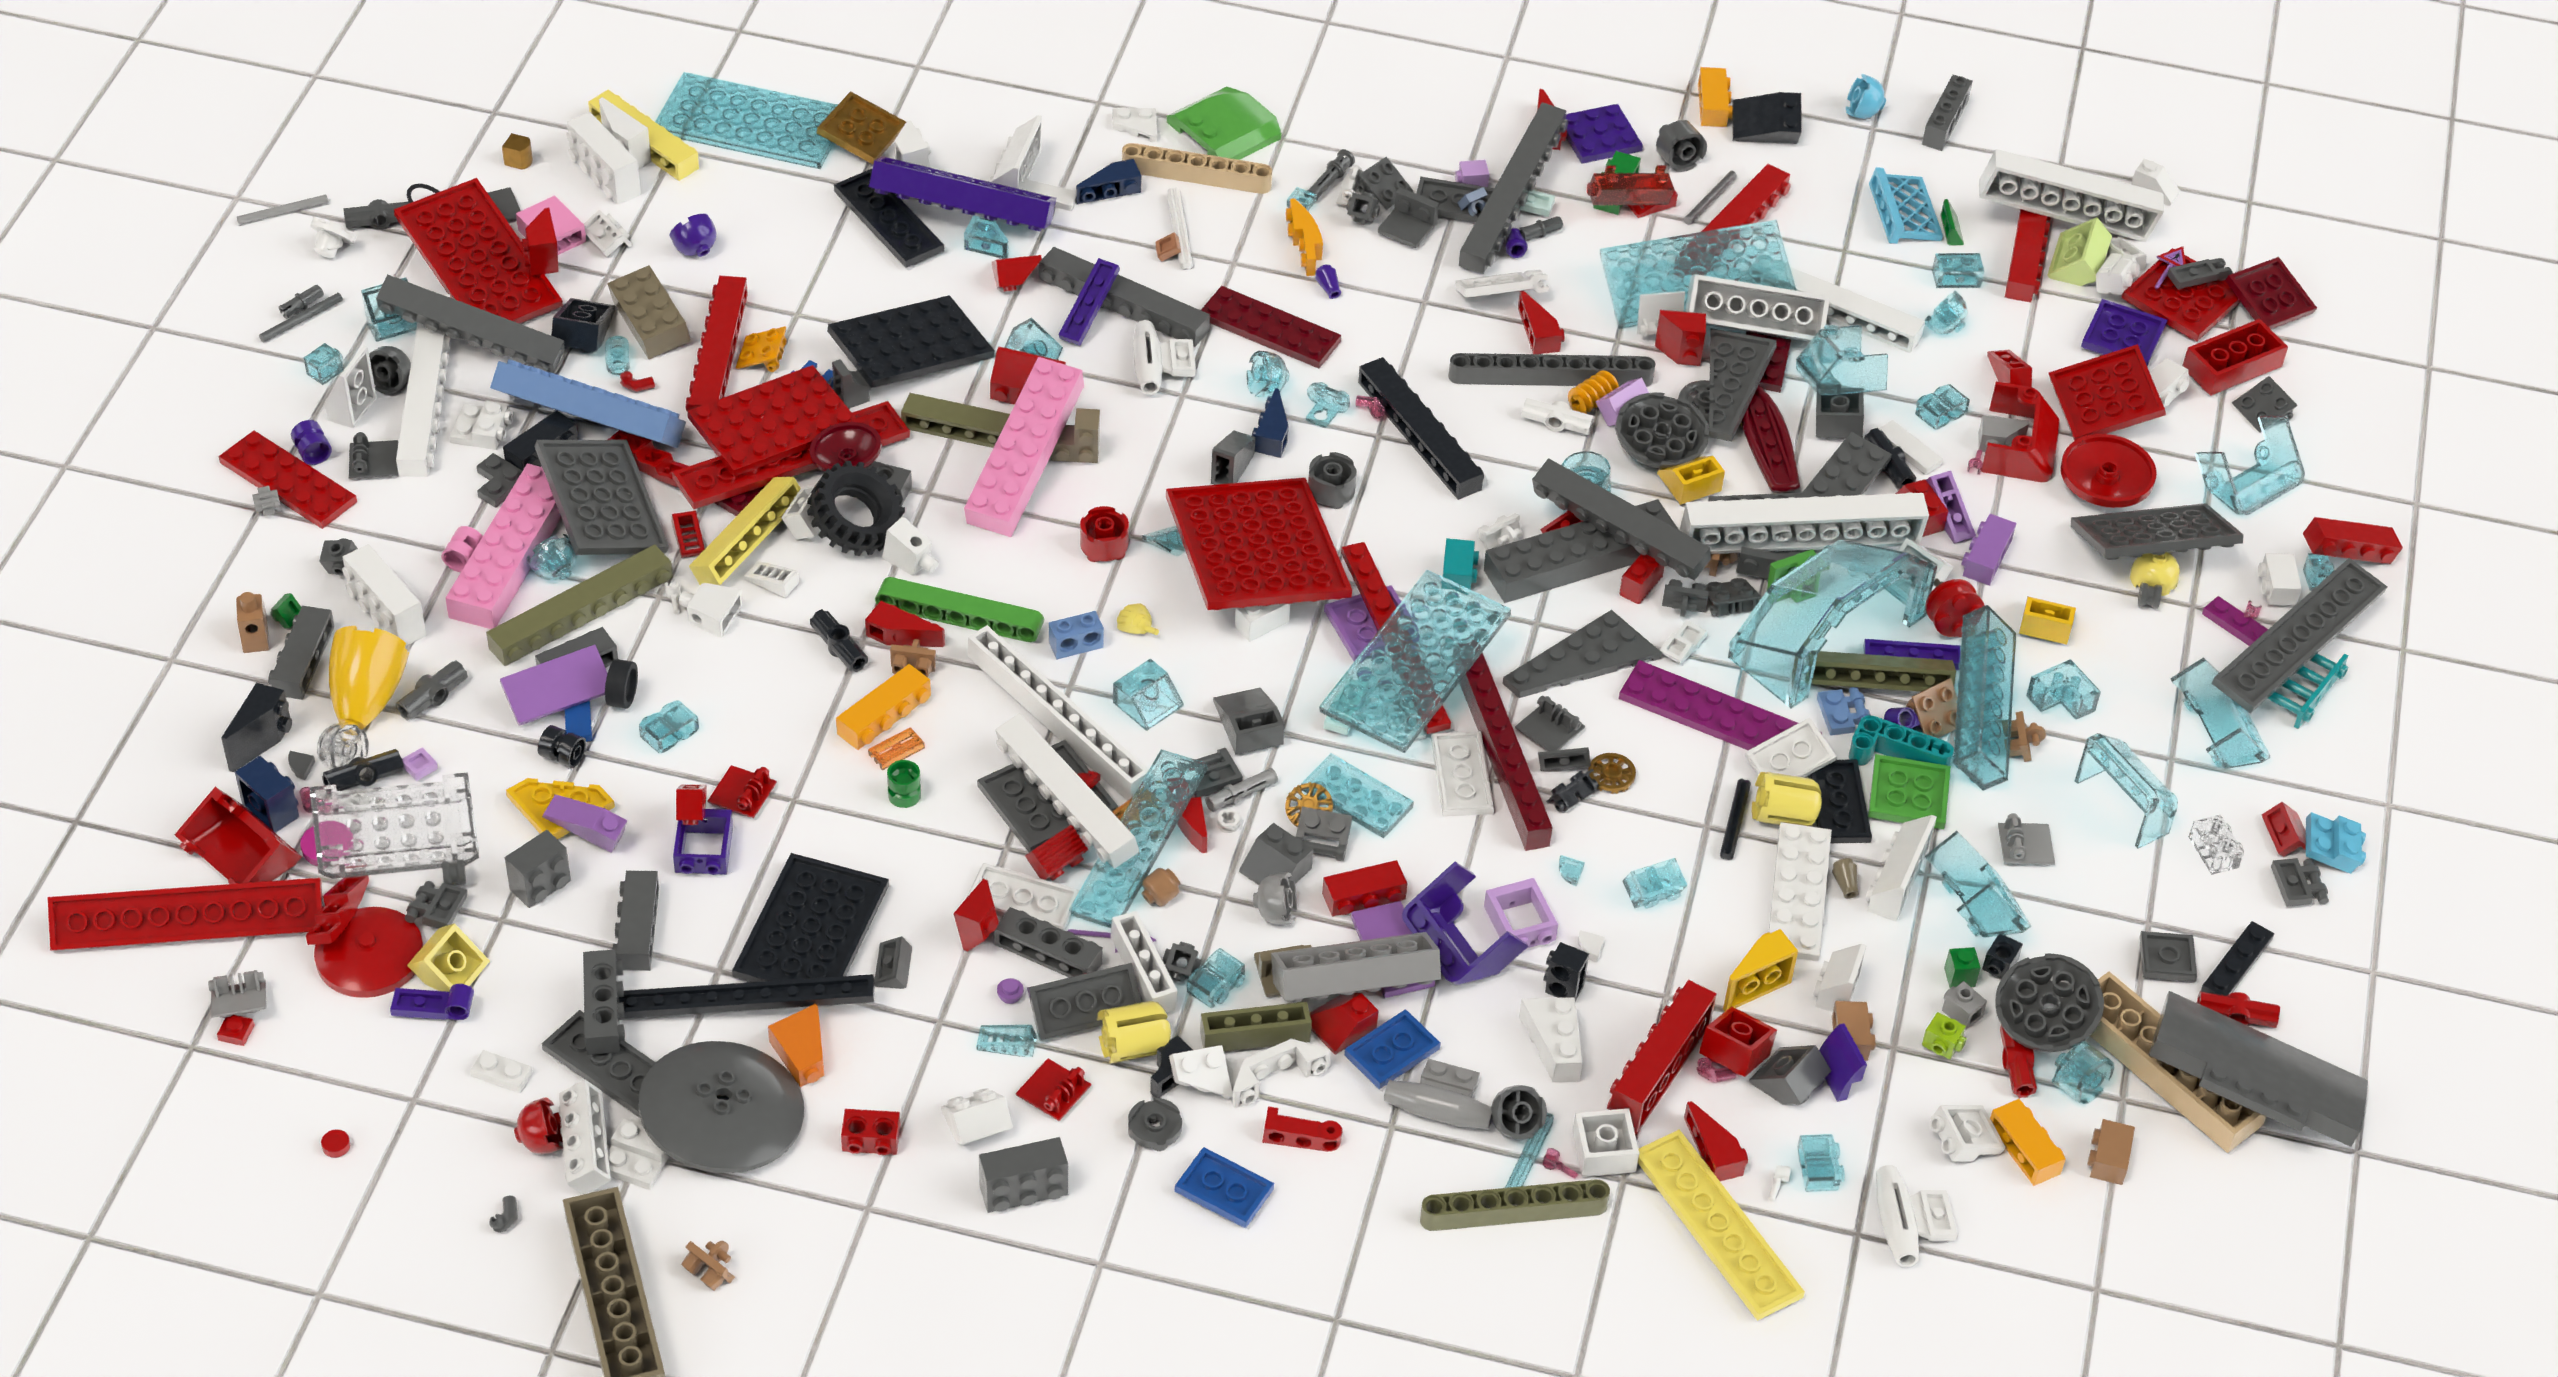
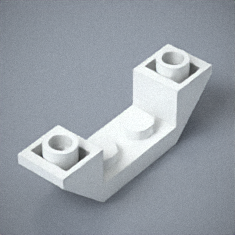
M1290 1039L1245 1058L1233 1088V1107L1238 1108L1242 1105L1253 1103L1259 1098L1260 1082L1258 1079H1263L1268 1074L1279 1069H1286L1293 1063L1297 1064L1305 1078L1323 1073L1330 1066V1050L1325 1047Z

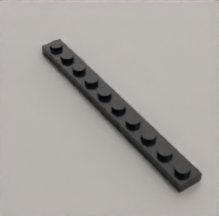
M874 974L624 990V997H619V1003L623 1002L624 1019L809 1007L814 1004L825 1006L874 1002L875 980Z

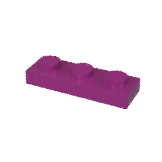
M2217 596L2206 605L2202 612V615L2248 646L2268 630L2220 596Z

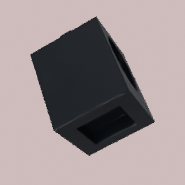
M1999 933L1986 953L1982 970L2002 979L2004 974L2019 960L2023 943Z

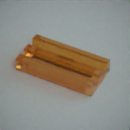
M909 727L869 748L868 755L871 758L874 757V762L876 764L879 763L880 769L883 771L895 761L904 760L925 749V742Z

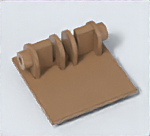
M1951 678L1911 696L1912 699L1906 704V707L1913 709L1917 713L1924 734L1939 738L1966 725Z

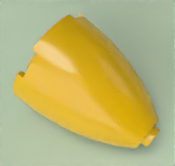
M356 626L342 627L334 633L329 659V688L334 712L344 730L358 732V730L364 729L380 714L393 696L404 673L410 653L405 648L406 643L398 636L378 628H374V632L357 630Z

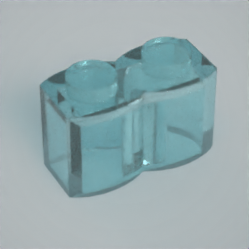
M1951 384L1940 386L1934 393L1923 395L1918 399L1915 415L1934 430H1937L1967 413L1970 399Z
M680 700L667 703L660 712L644 717L639 724L640 737L659 754L670 750L679 741L691 737L699 729L698 716Z
M1219 948L1211 954L1203 965L1192 973L1187 980L1186 992L1211 1009L1217 1004L1221 1005L1227 999L1229 991L1234 987L1238 988L1244 982L1246 977L1245 964L1222 948Z
M1833 1134L1800 1135L1797 1149L1805 1191H1838L1840 1183L1845 1180L1844 1166L1839 1165L1838 1162L1840 1158V1145L1834 1141Z

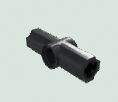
M1879 428L1871 429L1864 439L1892 454L1890 461L1881 472H1886L1898 489H1901L1906 484L1916 482L1917 477L1906 464L1902 448L1899 446L1894 447L1885 433L1879 430Z
M821 609L815 612L814 616L810 619V625L828 645L829 653L832 656L838 657L850 671L858 672L862 670L865 664L868 663V656L850 637L848 627L839 624L829 611Z
M393 749L368 758L356 757L347 765L323 772L322 780L327 793L331 795L359 785L371 786L377 779L403 771L404 764L399 751ZM366 768V772L359 776L361 770Z

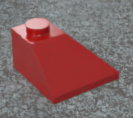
M1034 255L992 261L991 264L997 288L1003 287V292L1017 290L1016 286L1024 283L1042 260V256Z
M982 879L953 913L963 950L967 952L984 942L999 924L989 883L986 879Z
M1354 993L1352 995L1339 994L1310 1012L1311 1031L1336 1055L1377 1028L1379 1010L1362 993Z

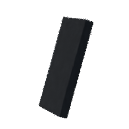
M1836 760L1808 775L1809 779H1813L1819 784L1822 801L1816 820L1817 828L1832 830L1830 843H1871L1872 835L1858 760Z

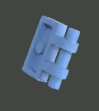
M1851 687L1849 689L1850 696L1846 697L1842 689L1818 692L1817 701L1830 736L1854 733L1855 725H1858L1863 717L1871 715L1870 711L1865 708V698L1863 693L1859 692L1858 687ZM1849 708H1855L1856 713H1850Z

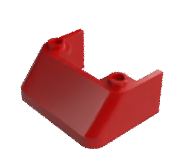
M1996 381L1989 411L2034 419L2032 437L2026 435L2016 436L2013 438L2011 446L1988 442L1981 472L2041 483L2048 482L2052 478L2054 471L2059 417L2037 389Z

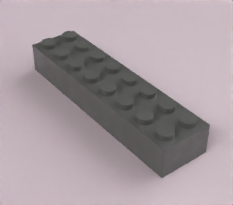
M1658 499L1636 505V507L1678 529ZM1583 521L1486 550L1483 571L1503 602L1508 603L1630 566L1639 557L1640 553L1633 546L1627 543H1620L1610 533H1603L1592 523Z

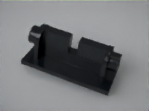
M1591 769L1586 773H1583L1581 770L1569 779L1571 783L1565 786L1564 783L1556 786L1551 790L1553 795L1546 801L1547 804L1554 800L1556 810L1566 812L1579 802L1575 793L1581 800L1595 793L1599 786L1598 782L1589 777L1594 770Z

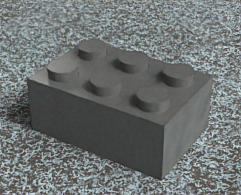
M1060 1137L979 1154V1187L987 1213L1002 1212L1008 1208L1021 1205L1029 1206L1035 1202L1048 1199L1055 1200L1068 1195V1160Z

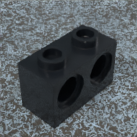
M1560 942L1555 951L1551 950L1546 960V965L1549 967L1543 978V981L1546 982L1545 993L1557 998H1575L1576 1002L1585 985L1590 953Z

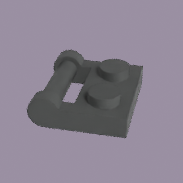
M1225 747L1218 749L1217 753L1189 762L1186 760L1178 762V770L1182 777L1188 778L1189 787L1195 797L1223 790L1224 786L1228 784L1235 785L1243 781L1241 772Z
M1302 806L1296 838L1313 848V853L1334 856L1336 860L1344 861L1353 816ZM1309 835L1339 841V845L1336 847L1304 841V837Z

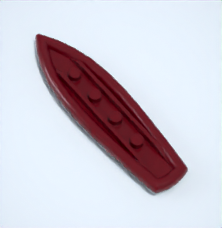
M1758 385L1741 421L1745 437L1769 489L1772 492L1779 493L1798 490L1800 488L1799 474L1787 425L1778 406L1769 394Z

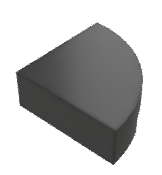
M295 751L289 752L288 762L295 776L306 780L315 763L313 755Z

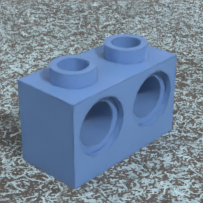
M1096 611L1049 622V644L1056 660L1103 648L1104 627Z

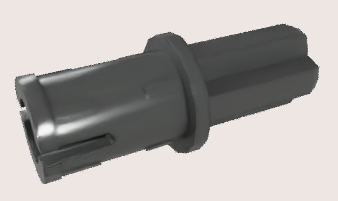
M1556 216L1544 221L1537 220L1535 224L1521 227L1519 230L1524 240L1527 241L1539 236L1545 237L1547 233L1562 229L1563 221L1560 216Z
M316 284L301 294L296 293L294 298L278 306L280 313L284 312L283 317L287 319L301 309L306 310L309 304L323 297L324 292Z

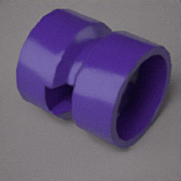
M305 420L294 426L290 434L291 439L306 464L317 465L330 457L332 452L331 445L317 421Z

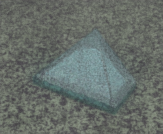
M1176 525L1142 535V540L1176 557L1182 555L1185 549Z

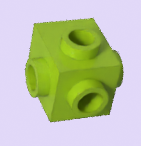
M1937 1012L1926 1028L1921 1046L1951 1060L1956 1051L1961 1052L1967 1038L1963 1037L1966 1026L1955 1019Z

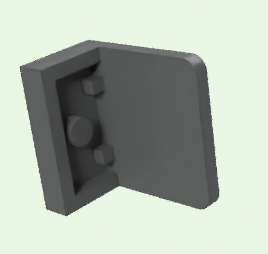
M1742 546L1738 557L1736 573L1768 579L1770 564L1790 556Z

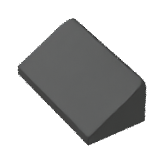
M1589 747L1538 752L1540 771L1591 766Z
M903 936L880 943L874 979L875 987L897 989L907 987L912 946Z

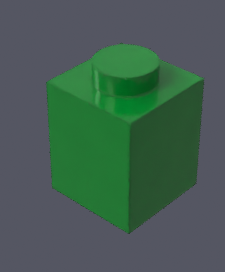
M1975 947L1949 949L1944 966L1949 988L1953 986L1956 988L1962 982L1967 983L1970 987H1976L1981 967Z

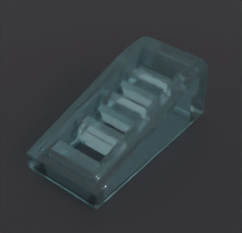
M981 1025L976 1049L977 1051L1019 1057H1033L1037 1035L1032 1025ZM989 1035H993L992 1042H988ZM1000 1036H1003V1042H999Z

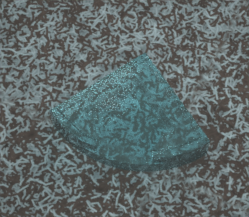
M1560 855L1559 872L1565 881L1573 886H1577L1585 862Z

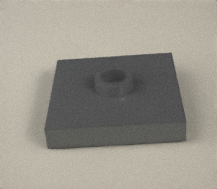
M2141 931L2139 939L2143 978L2196 982L2197 967L2193 935Z

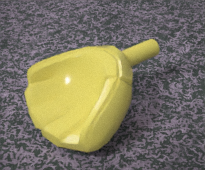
M1141 603L1128 604L1120 611L1117 617L1118 630L1132 634H1145L1147 632L1154 635L1159 634L1158 629L1151 627L1152 618L1150 612Z

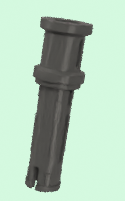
M1341 149L1337 153V157L1329 161L1327 170L1306 191L1305 195L1308 200L1316 202L1336 178L1343 177L1345 170L1354 165L1355 157L1350 151Z

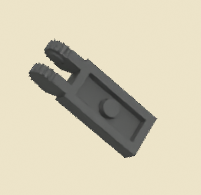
M2215 258L2169 268L2167 276L2177 289H2182L2216 280H2226L2228 275L2233 274V271L2230 267H2225L2226 262L2223 258Z

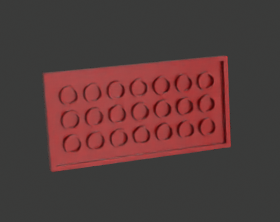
M477 178L394 209V216L452 299L519 324L563 306L562 298L545 274L531 276L529 267L524 266L523 253L527 252L523 250L522 241Z

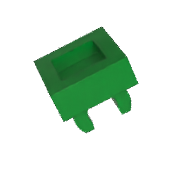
M287 593L271 608L270 615L275 621H279L284 629L291 628L294 616L299 614L301 606L292 593Z

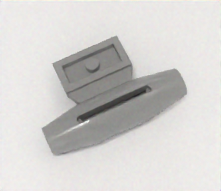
M1428 1058L1420 1083L1389 1080L1386 1086L1384 1101L1413 1115L1460 1127L1489 1129L1492 1123L1491 1106L1472 1098L1479 1081L1480 1072Z

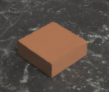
M1175 232L1155 242L1157 256L1161 262L1181 252L1179 238Z

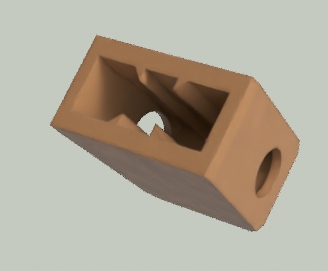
M244 592L236 598L237 623L243 653L268 651V623L263 597L261 594ZM249 625H256L258 627V630L254 633H250L251 630Z

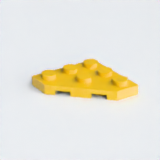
M526 778L506 789V795L540 834L548 830L557 839L570 833V831L542 817L555 794L607 810L615 808L614 800L600 785L589 784V787L574 786V782L553 780V783L538 782V779Z

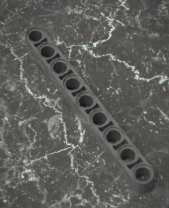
M1456 353L1450 357L1448 378L1455 384L1577 386L1597 372L1604 370L1616 378L1619 386L1629 380L1642 377L1646 387L1653 383L1656 363L1647 356Z

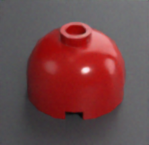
M548 1097L527 1104L520 1111L517 1118V1127L514 1128L517 1141L523 1143L528 1150L535 1154H548L563 1149V1146L560 1145V1142H563L560 1132L562 1128L559 1112L553 1114L550 1106H553L554 1103Z

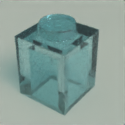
M326 343L322 344L304 357L306 374L320 384H326L344 371L342 354L338 349L332 348Z

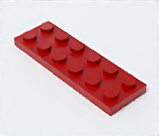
M255 430L218 456L220 464L258 488L269 486L270 491L277 489L279 501L321 529L357 503L355 494Z

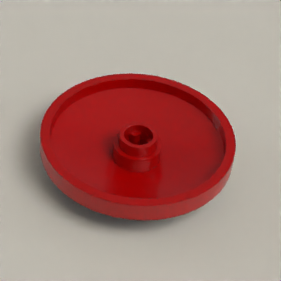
M2092 434L2075 440L2066 448L2060 466L2063 481L2074 494L2089 503L2109 508L2129 507L2145 500L2152 492L2157 476L2153 459L2141 446L2131 440L2111 434Z
M385 907L359 908L345 930L333 943L315 945L314 959L317 972L327 986L343 995L357 998L385 995L395 991V988L402 987L415 975L407 965L423 947V940L417 925L414 922H407L405 914Z

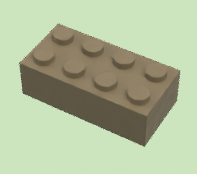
M650 265L607 283L614 305L648 360L691 341L685 320Z

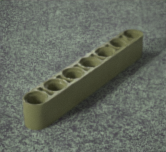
M1594 1179L1433 1194L1425 1197L1422 1201L1420 1223L1426 1230L1440 1231L1598 1216L1607 1210L1610 1187L1605 1181Z

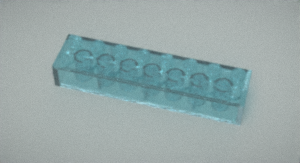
M1985 605L1963 616L1953 763L1956 768L1964 772L1970 781L1983 791L2008 780L2016 632L1989 605Z

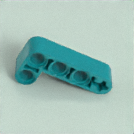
M1868 715L1863 717L1852 737L1848 757L1849 759H1857L1859 766L1868 764L1874 752L1891 757L1950 766L1954 748L1947 741L1876 716Z

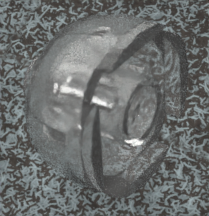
M337 723L329 726L322 732L317 742L318 758L328 770L347 765L356 757H367L369 752L367 734L364 730L359 729L357 725L350 723Z

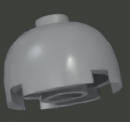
M1289 872L1274 873L1265 877L1259 884L1257 893L1253 894L1254 907L1258 908L1261 916L1270 923L1287 925L1295 922L1296 917H1290L1291 910H1297V893L1295 882L1288 879V877L1292 876Z

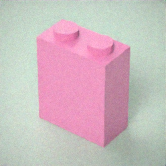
M555 195L516 213L518 231L526 238L525 228L544 208L549 207L557 239L558 255L586 242L584 224Z

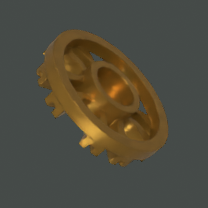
M1600 754L1592 759L1591 766L1588 768V771L1594 770L1589 777L1598 782L1599 786L1597 789L1599 791L1607 790L1611 791V794H1614V792L1618 794V791L1621 790L1625 792L1635 780L1636 769L1634 764L1621 754ZM1607 759L1608 763L1603 764L1601 760ZM1623 764L1628 765V768L1622 769L1621 766Z
M1314 782L1298 784L1286 797V814L1290 822L1298 827L1299 822L1297 820L1300 818L1302 806L1333 812V800L1330 793L1325 787ZM1309 788V793L1304 795L1301 790ZM1314 789H1318L1315 796H1312ZM1297 793L1302 797L1300 800L1295 797ZM1322 793L1327 797L1326 799L1318 800ZM1291 801L1298 803L1297 806L1290 807ZM1320 805H1329L1328 808L1320 807ZM1300 810V812H1298V813H1296L1295 815L1291 816L1292 813H1294V812Z

